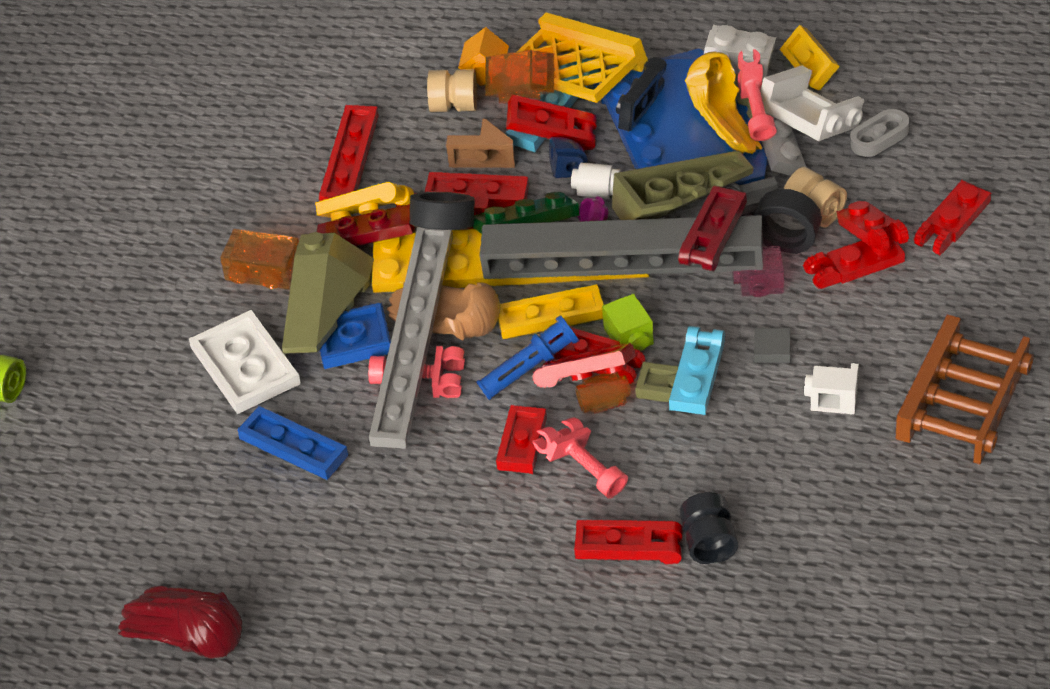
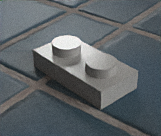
M777 119L774 120L777 130L775 136L761 142L771 170L791 176L797 169L806 167L792 127Z

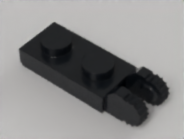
M661 57L648 59L644 64V73L640 78L633 80L630 90L626 95L622 94L616 106V113L619 114V129L631 131L662 91L665 82L662 75L666 70L667 63Z

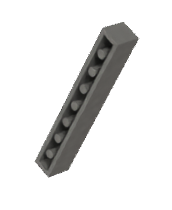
M762 215L740 216L719 257L718 266L714 272L763 270ZM696 218L483 225L480 260L484 279L713 271L704 270L702 265L693 263L691 266L679 264L678 261L680 248ZM699 246L697 250L705 251L706 247Z

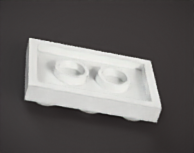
M252 310L189 338L191 349L237 414L301 384L299 374Z

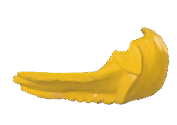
M721 52L705 53L692 63L685 79L694 107L700 111V115L705 117V120L708 121V124L716 131L717 135L732 149L739 150L742 154L745 152L753 154L756 149H763L759 141L751 139L749 128L737 110L736 95L739 92V88L734 84L736 74L729 57Z

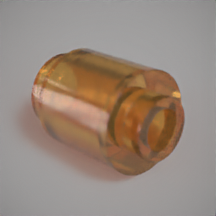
M618 372L604 373L582 380V384L575 386L577 400L583 414L588 412L597 414L626 405V397L631 396L626 376H619Z

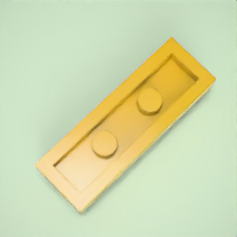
M595 284L500 304V313L497 321L502 339H508L545 331L557 322L556 318L559 315L564 318L569 326L603 319L602 306L604 304L598 285Z

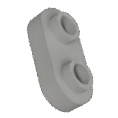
M887 109L858 125L850 133L851 150L859 156L871 157L901 141L909 133L908 115L901 110Z

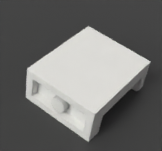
M802 65L764 77L760 92L765 113L817 141L852 130L862 119L863 98L857 96L836 104L807 89L812 70Z

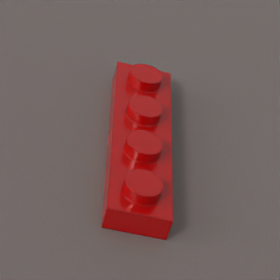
M345 105L319 193V201L358 190L379 117L376 106Z

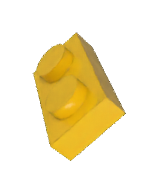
M801 25L795 29L779 49L794 68L802 65L812 70L809 85L816 90H821L840 67L812 33Z

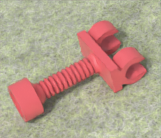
M753 49L754 61L748 63L743 60V53L741 51L738 55V67L741 71L737 76V86L740 90L741 99H749L753 116L748 122L750 137L755 141H765L775 136L777 130L774 118L765 113L760 92L763 75L760 54L757 50Z
M436 346L434 364L431 366H426L425 364L422 378L432 379L433 398H440V395L445 398H458L461 395V377L454 373L443 375V369L448 371H461L464 369L465 358L462 348L451 346L443 349V346ZM370 356V384H381L386 365L385 356Z
M572 417L562 421L571 431L568 428L556 431L552 427H546L537 431L546 438V440L543 437L533 440L534 447L539 453L547 454L546 458L550 462L567 455L572 456L598 479L596 487L607 498H613L626 486L628 476L616 466L605 467L584 449L591 430L587 427L584 428L579 419Z

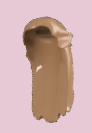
M486 283L468 284L464 289L442 285L432 333L453 334L462 341L465 338L480 337L490 333L496 326L500 313V302L495 290ZM403 288L396 290L389 299L392 306L387 308V311H389L388 317L395 322Z

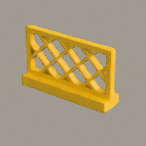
M546 12L538 19L541 29L505 62L502 73L598 103L631 70L642 72L644 64L648 59L642 41L639 38ZM544 41L548 44V46L538 48ZM563 51H570V52H571V53H567V54H564V55H560V56H559V53H560V52H563ZM554 55L553 58L537 62L539 58ZM594 58V60L582 63L583 59ZM532 61V64L518 67L521 63ZM577 61V65L560 69L562 65ZM618 65V67L606 70V66ZM551 68H555V71H552V72H549V73H545V74H539V73H538V72H541V71H544V70H548V69H551ZM601 68V72L584 76L585 72ZM579 74V78L569 81H562V79L568 78ZM602 82L594 90L585 87Z

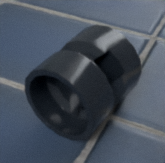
M704 492L693 495L682 503L680 517L683 530L686 531V542L690 557L700 564L723 562L733 556L738 549V541L734 526L731 523V514L725 497L714 492Z

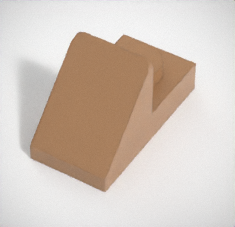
M482 119L481 135H447L446 147L448 163L451 168H515L513 140L487 119Z

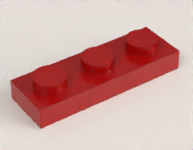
M429 172L425 192H451L466 194L472 197L488 198L490 207L505 208L515 205V202L518 200L527 199L529 179L527 176Z

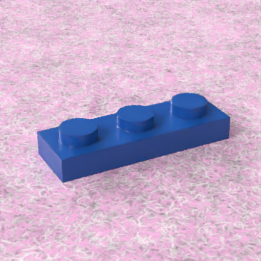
M260 406L237 429L240 440L325 480H328L348 457L347 446Z

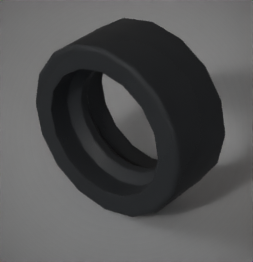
M776 189L767 192L760 199L754 216L762 215L763 244L772 250L792 254L807 251L814 244L822 221L820 208L805 194L791 189ZM773 213L790 215L799 220L805 228L793 230L782 227L774 222L769 215Z
M451 192L413 194L410 196L409 223L415 227L435 230L470 228L474 226L475 198L470 195Z

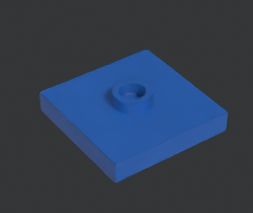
M382 302L354 308L349 312L344 311L336 321L338 327L320 349L324 369L370 359V356L387 355L391 340Z

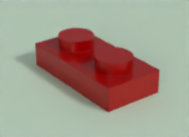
M510 405L496 459L497 470L534 473L539 452L534 447L533 440L542 437L537 431L545 428L547 420L546 409Z

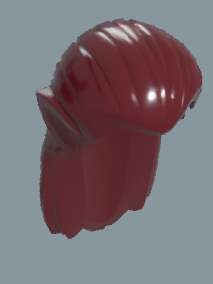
M154 586L146 589L139 598L125 604L121 611L125 620L121 621L118 626L121 630L118 634L123 637L156 640L178 646L185 652L192 651L201 657L212 659L229 655L240 642L242 633L241 616L237 609L229 602L224 592L215 594L188 588H168L165 586Z

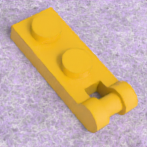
M385 182L315 202L317 216L331 218V221H335L355 213L362 215L371 213L379 209L380 206L387 204L409 205L410 196L414 192L409 186Z

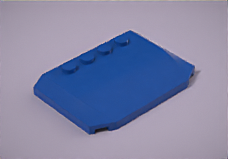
M700 48L661 58L667 63L666 70L662 75V78L665 80L664 87L658 94L657 99L631 131L628 132L618 128L619 114L616 113V106L620 96L627 94L633 80L640 78L644 71L631 70L600 100L602 104L606 105L635 169L736 151L721 139L708 124V121L705 120V117L700 115V111L694 107L687 90L685 79L692 63L704 54V51ZM602 82L593 84L594 88H596ZM736 99L737 110L748 126L750 120L747 115L748 108L739 104ZM764 148L761 150L756 149L753 154L743 153L742 155L753 166V174L734 183L740 186L765 179L768 159Z

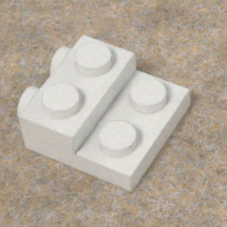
M713 25L708 35L704 54L708 52L726 54L729 57L734 72L738 74L741 71L738 67L739 53L742 51L743 60L750 63L754 61L753 49H755L760 54L763 81L764 77H767L776 37L768 36L762 32L737 30L728 25Z

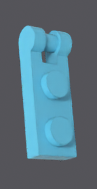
M688 327L686 342L669 398V410L706 415L724 348V330L713 329V332L700 331V327ZM698 346H709L710 348L709 350L698 349Z

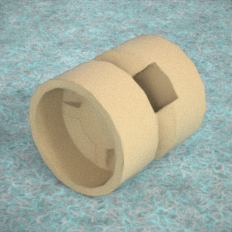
M475 69L456 70L453 75H450L448 70H429L427 79L429 111L449 112L452 106H455L458 112L476 111L477 79Z
M807 167L797 169L784 187V189L801 192L816 203L820 208L822 216L820 226L824 228L837 219L836 211L843 210L847 200V192L843 187L830 180H824L822 175Z

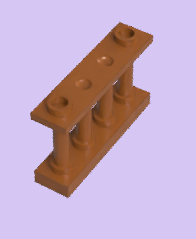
M947 314L897 414L896 439L910 443L915 431L921 432L923 429L975 444L973 463L981 464L986 452L992 453L995 449L998 439V432H996L1021 375L1029 374L1034 354L1029 353L1030 338L1023 336L1016 353L965 339L964 334L960 333L961 318ZM962 352L1007 365L1009 368L1005 377L1001 378L953 364L951 357L953 354L959 355ZM949 377L997 391V394L992 404L942 390L938 384L941 379L947 380ZM935 403L985 417V420L980 430L927 415L926 408L928 405L934 406Z

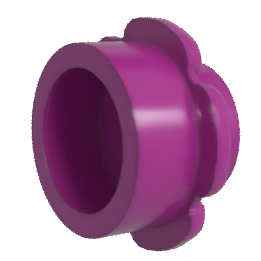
M599 196L595 199L585 198L579 207V221H606L609 211L604 199Z

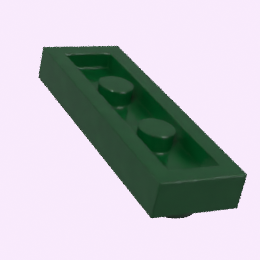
M550 192L545 195V198L537 200L522 199L516 201L515 205L505 208H487L484 210V213L474 215L473 229L482 234L483 225L551 223L579 216V203L563 192Z

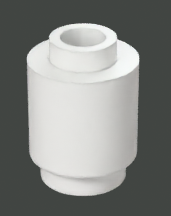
M580 163L579 169H573L571 189H577V196L594 198L599 196L610 199V196H613L614 173L621 172V169H613V165Z

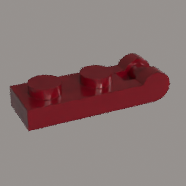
M717 186L712 187L680 248L679 264L691 266L694 263L702 265L704 270L713 272L716 270L719 257L747 204L745 192ZM699 246L706 247L705 251L697 249Z

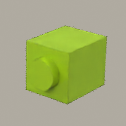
M634 294L602 306L603 328L610 339L619 341L620 344L631 343L634 349L636 348V350L640 351L654 344L653 321Z

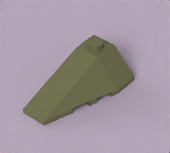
M738 150L614 173L612 209L620 220L660 219L709 195L713 186L724 188L753 174V166Z
M313 232L301 235L294 257L282 344L283 354L318 352L338 327L337 319L344 311L349 312L354 306L353 299L358 292H365L369 287L372 279L373 257L335 233Z

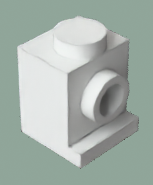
M851 363V369L814 366L813 375L806 374L804 396L811 397V411L855 414L859 364Z

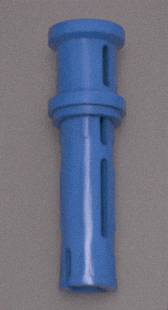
M561 315L556 318L557 322L544 332L533 334L529 345L476 382L489 400L543 360L546 363L548 361L551 362L555 359L554 355L571 342L574 344L579 342V339ZM560 333H562V336H560L559 338H557V339H556L555 341H553L552 343H550V344L548 343L550 340H552V339L555 338L557 335H559ZM536 350L538 351L537 354H535L533 357L529 358V356H530L532 353H534ZM521 361H524V363L520 365L518 368L513 370L511 373L506 375L501 380H498V378L505 374L507 371L512 369Z

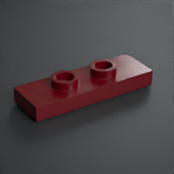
M409 204L386 210L377 209L371 213L345 216L339 220L318 224L316 232L335 233L352 245L358 246L413 234L414 226L409 223Z

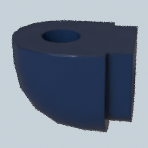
M564 137L550 138L549 161L555 179L571 177L573 169H579L580 163L588 162L585 151L576 141Z

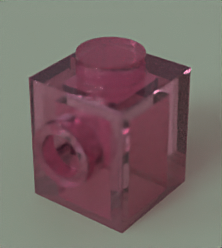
M780 246L763 247V270L732 271L733 284H740L742 297H763L769 294L784 293V269Z

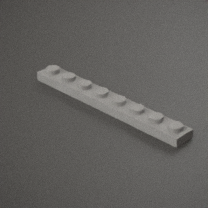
M417 227L369 434L370 446L407 449L453 239L452 230Z

